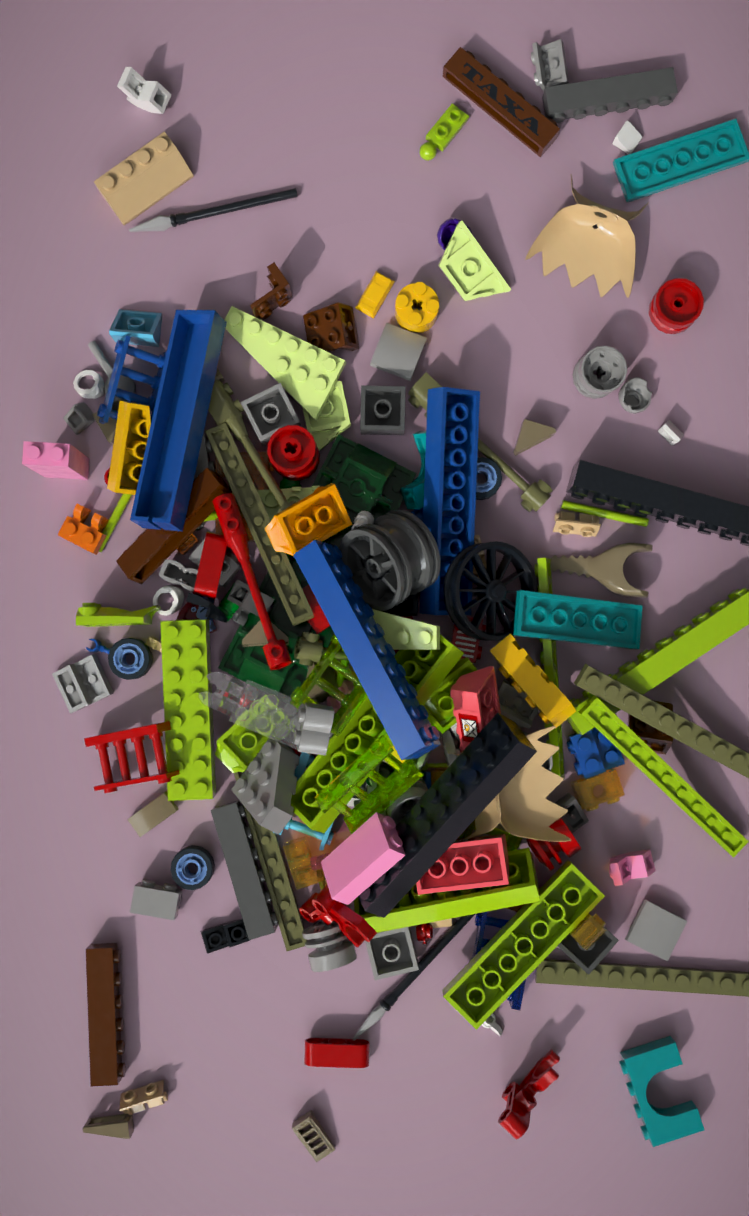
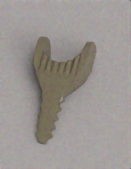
M639 543L619 544L594 557L589 555L587 558H584L582 555L575 558L571 555L567 559L564 555L561 558L554 555L551 558V570L554 572L558 569L561 573L568 571L569 575L574 572L578 576L585 574L587 578L593 577L617 595L646 598L648 597V591L636 589L627 582L623 573V565L625 560L634 553L651 552L653 545Z

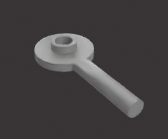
M92 341L88 346L108 376L104 387L105 393H107L113 368L96 341ZM120 375L117 388L135 393L136 386L134 380ZM115 396L113 402L117 401L118 399L124 400V401H126V402H127L128 400H125V399H122V398H119V397H116V396Z

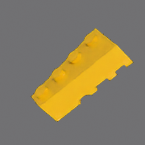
M126 401L119 402L107 489L115 493L136 495L151 426L150 408L147 405Z
M511 634L490 650L501 666L498 670L506 679L510 676L514 681L511 685L519 694L521 692L525 693L527 696L525 701L532 709L537 707L540 710L538 715L546 725L551 723L557 728L576 712L572 703L552 680L549 681L539 665H535L524 648H520L516 639Z

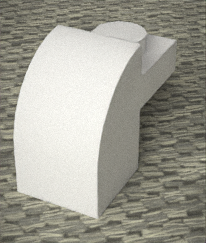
M125 67L117 85L127 95L126 99L129 102L151 113L163 114L172 95L158 81H146L132 67Z

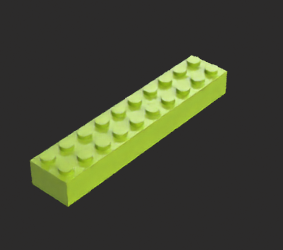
M744 587L740 590L738 588L727 595L729 599L714 603L709 607L711 611L696 615L691 619L693 623L678 627L673 631L674 635L672 637L660 639L655 643L656 647L654 649L642 651L636 656L638 658L636 661L624 663L618 668V673L613 675L610 673L608 676L644 695L749 624V589ZM586 690L582 692L583 696L579 699L572 698L569 700L576 709V712L567 721L574 732L580 735H584L594 728L579 713L583 706L594 696ZM597 697L614 714L621 710L613 706L612 704L602 700L601 698Z
M440 634V650H399L394 657L397 663L401 664L405 669V678L415 688L419 704L424 706L463 656L464 652ZM366 693L330 738L326 755H317L296 783L295 795H292L291 806L294 807L293 812L311 830L321 833L327 831L393 746Z

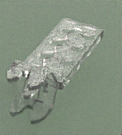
M211 672L207 675L210 683L217 686V690L214 693L208 691L199 693V699L203 704L230 717L229 721L297 750L296 744H293L295 730L299 731L301 722H298V713L300 708H304V702L250 680L243 683L221 672Z

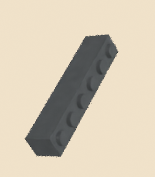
M671 67L545 87L542 101L545 117L560 123L565 119L574 118L579 120L586 116H603L615 111L623 113L634 108L643 110L653 105L667 106L673 102L678 90L674 68Z
M239 800L215 807L211 810V814L248 938L252 940L275 933L276 925L279 924L275 912L271 910L270 904L272 900L269 890H265L263 882H266L263 870L259 869L257 863L259 857L256 847L253 848L251 843L253 836L250 826H246L244 818L247 816L243 804L240 805Z

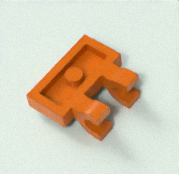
M76 504L73 510L74 517H66L58 536L97 555L107 536L101 532L109 519L94 513L91 519V527H89L84 522L91 510Z

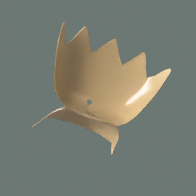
M571 175L572 193L577 204L562 208L554 215L532 244L525 260L542 251L543 276H547L556 268L565 264L572 288L594 275L600 297L608 293L621 280L626 297L629 298L634 280L636 242L635 235L628 221L636 218L648 203L639 211L625 212L600 205L585 198L575 190Z
M556 726L547 727L526 735L537 752L475 819L476 832L465 839L488 833L501 823L509 834L541 841H571L566 835L556 832L549 827L568 812L567 809L546 799L563 781L562 777L542 767L545 761L559 750V747L541 742L538 739L556 728Z

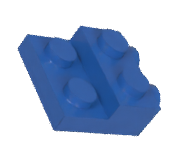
M595 727L584 735L574 733L568 736L569 741L566 742L569 753L575 756V771L578 776L581 775L584 779L625 764L621 751Z

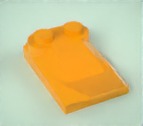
M330 483L327 486L318 487L311 495L274 515L271 522L265 527V531L276 552H283L294 556L293 554L312 541L318 540L322 542L352 525V522L336 485Z

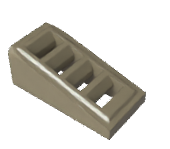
M312 1110L292 1123L294 1133L316 1162L335 1151V1146ZM310 1124L312 1126L306 1131H303V1128ZM316 1131L317 1134L308 1139L307 1135ZM318 1138H321V1139H322L320 1142H318V1143L315 1144L314 1146L312 1145V1142H314V1141L317 1140ZM324 1144L327 1146L326 1149L317 1153L316 1150Z
M119 1114L89 1118L83 1127V1133L130 1139L134 1132L133 1115Z

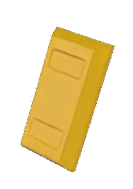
M376 271L355 309L374 319L395 281Z

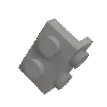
M560 39L540 46L537 42L532 43L533 52H531V59L533 65L536 66V72L534 73L536 85L540 86L544 91L545 87L569 84L563 41Z
M503 680L498 689L501 714L516 722L519 727L530 729L539 709L537 707L532 709L525 701L527 697L525 693L521 692L519 694L510 682Z

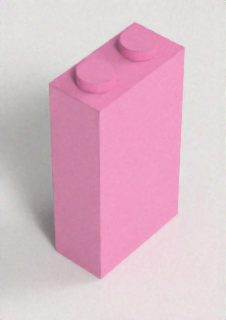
M24 441L22 464L47 478L88 480L90 458L71 444Z
M376 812L321 861L333 900L349 905L405 856L402 840L398 836L395 828L396 824L391 817Z

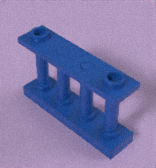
M128 335L122 337L121 340L118 339L114 350L117 355L104 404H100L97 416L100 417L99 423H107L109 418L117 420L118 411L112 409L115 396L149 406L152 422L167 351L158 356L129 346L131 337ZM126 354L156 364V367H159L157 376L154 375L152 377L123 367ZM120 375L151 385V388H153L151 397L147 398L117 388Z

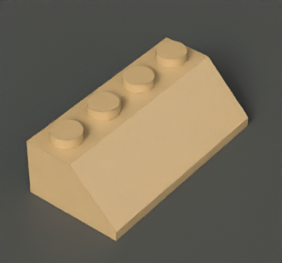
M164 131L96 179L94 184L125 226L193 178L194 175L174 143Z

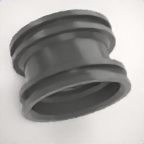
M400 509L391 510L376 518L373 524H364L349 531L344 535L340 543L341 559L351 569L354 583L361 588L364 602L372 609L387 611L405 601L409 595H415L432 586L438 579L441 561L436 541L427 526L417 516L408 511Z

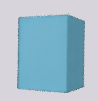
M119 309L109 330V335L116 343L118 339L121 340L122 337L128 335L131 337L129 342L131 345L159 347L162 313Z

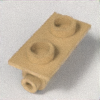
M560 511L555 513L554 521L556 522L553 532H559L563 535L576 534L583 537H596L601 524H599V518L595 515L579 514V520H575V513Z
M164 1080L121 1093L119 1110L123 1111L124 1114L132 1115L145 1110L144 1103H147L149 1108L165 1104V1101H168V1094L166 1091L164 1092Z

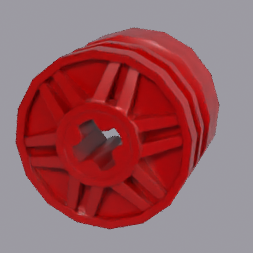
M561 818L549 827L556 832L566 835L571 841L553 842L526 838L528 846L538 861L546 866L549 871L555 869L550 861L552 857H554L559 865L562 864L559 852L563 851L566 856L571 858L582 850Z

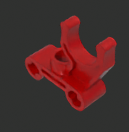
M327 884L319 893L314 892L299 908L301 915L311 923L319 919L327 926L333 921L337 922L342 933L356 947H359L364 940L370 942L377 934L376 930L363 917L345 904L333 900Z
M552 1049L536 1063L520 1085L512 1082L502 1094V1098L507 1102V1105L500 1115L498 1123L516 1140L521 1138L529 1127L531 1110L537 1105L534 1095L537 1092L546 1090L559 1077V1074L552 1066L559 1062L560 1057Z

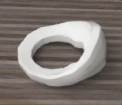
M84 370L75 377L73 382L74 389L80 396L87 399H96L104 395L105 383L102 376L97 372ZM86 375L92 376L95 380L94 386L91 389H80V379Z
M172 585L160 588L153 597V606L158 605V599L163 593H170L174 599L172 607L167 611L160 609L157 612L165 616L176 613L184 601L183 591Z

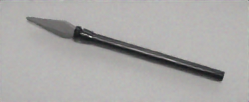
M294 188L193 212L178 213L176 215L170 214V216L159 215L129 229V231H165L170 227H176L177 224L182 225L194 220L298 197L297 191Z
M475 914L461 916L421 959L419 970L409 972L397 987L379 1002L380 1005L372 1010L353 1037L354 1041L380 1020L386 1011H390L391 1006L396 1003L400 995Z

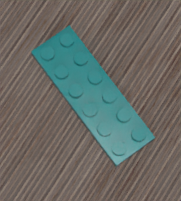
M733 119L614 159L613 166L628 203L749 162V152L737 119Z
M518 590L513 635L637 650L640 649L643 606Z

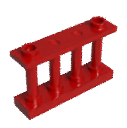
M170 721L84 738L86 747L95 745V748L98 749L105 784L94 786V791L104 789V793L118 791L117 787L154 780H158V784L170 782L172 781V776L179 775V770L168 772L161 740L162 732L171 730ZM145 735H149V739H152L159 774L149 775L143 745ZM131 738V743L134 742L140 777L131 778L125 748L126 739ZM109 742H113V746H116L122 776L120 781H113L107 750Z

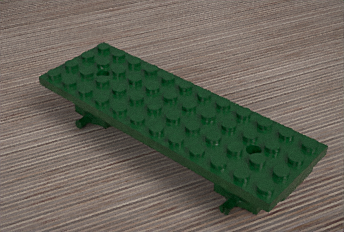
M338 434L312 486L321 487L327 486L330 483L335 484L352 525L322 542L336 545L339 548L342 538L352 530L354 519L361 511L370 512L375 520L391 510L399 509L404 500L400 488L412 483L417 473ZM286 553L303 589L308 585V582L295 557ZM267 572L259 589L260 592L274 599L272 610L268 615L270 621L289 638V644L286 646L292 663L281 669L270 670L263 646L243 647L242 639L260 621L257 615L250 612L245 625L239 626L218 668L297 708L302 699L309 666L299 664L300 659H295V644L298 636H302V632L317 633L308 621L296 626L292 625L270 574ZM331 626L319 634L325 648H328L333 638L334 631Z

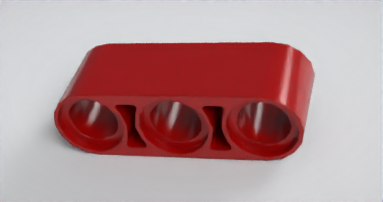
M211 532L206 533L193 594L216 598L227 548L224 535Z
M308 1038L305 1040L304 1064L311 1067L366 1068L369 1066L370 1042L364 1039H356L354 1041L353 1039Z

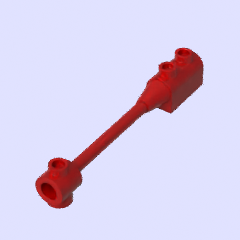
M232 493L219 495L213 499L212 503L227 546L232 549L236 558L241 563L268 641V644L263 646L270 670L281 669L290 665L292 660L285 640H277L249 561V537L236 499Z

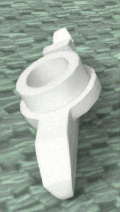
M492 1013L482 1026L492 1029L497 1035L501 1036L503 1031L495 1022L496 1018Z

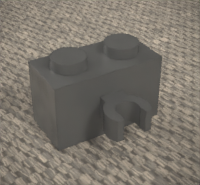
M237 579L227 599L239 606L231 620L244 626L250 612L258 617L259 615L249 586ZM261 592L269 614L272 610L274 599Z

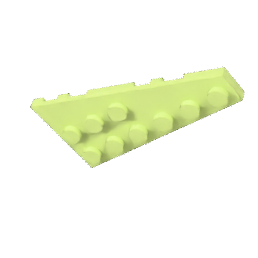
M231 306L224 319L227 322L225 329L317 421L347 362Z

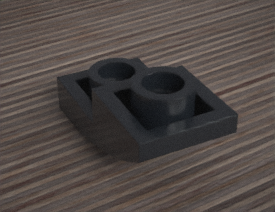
M243 918L200 931L207 954L228 946L233 947L250 941Z

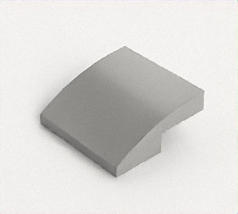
M386 323L370 366L411 381L427 338Z
M92 654L52 673L70 714L114 694L96 654Z
M644 899L625 940L668 961L687 921Z

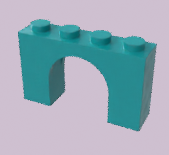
M671 1036L620 1052L622 1060L619 1061L623 1075L627 1074L629 1082L626 1083L630 1096L635 1097L636 1104H633L637 1118H642L643 1126H640L645 1140L649 1139L652 1146L656 1147L705 1130L698 1108L692 1100L669 1108L655 1107L647 1101L646 1089L651 1078L661 1071L683 1064L676 1042Z

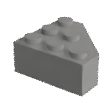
M271 736L231 790L260 826L279 835L293 816L294 807L291 806V798L296 792L297 777L294 776L295 766L299 765V756L289 745Z

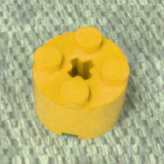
M423 282L412 283L401 289L395 302V317L400 327L410 332L423 333L435 324L439 311V299L436 292ZM413 307H421V310L419 311L417 308L413 310Z

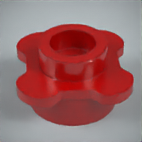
M425 923L416 926L418 941H423V944H427V941H430V938L433 937L432 925Z

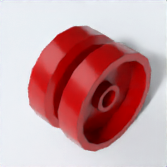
M675 278L667 281L659 288L649 304V316L652 324L666 334L684 332L694 323L703 310L704 298L702 292L694 282L688 279Z
M287 425L279 428L268 442L267 454L270 462L283 478L290 481H300L310 477L316 471L320 463V452L313 436L307 429L298 425Z

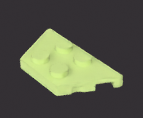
M462 220L458 222L438 265L464 301L509 292L511 288Z
M337 381L317 421L303 408L307 430L313 436L319 451L333 441L338 434L343 433L351 426L342 381Z

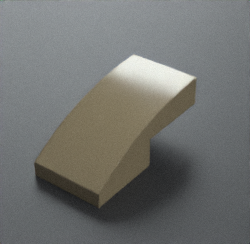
M164 792L127 820L139 837H142L179 809L173 801H168V793Z

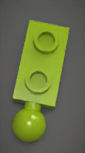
M452 103L427 133L426 140L429 142L422 144L419 153L421 158L426 161L432 160L436 156V148L443 152L466 124L469 115Z

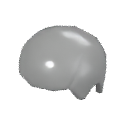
M639 377L631 378L620 388L618 398L625 411L636 414L643 412L650 405L652 392L648 389V382L645 379Z

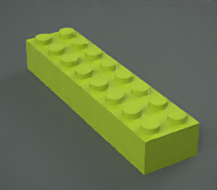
M209 619L160 621L165 722L170 721L171 730L165 731L166 765L168 772L175 770L180 772L179 775L171 777L172 781L167 782L168 801L213 799L216 795Z
M528 847L508 851V885L418 895L415 884L385 918L366 912L358 897L354 900V912L363 917L379 933L539 902L541 900L535 865L530 848Z
M569 860L539 889L541 901L524 904L442 989L443 997L476 1030L605 897Z

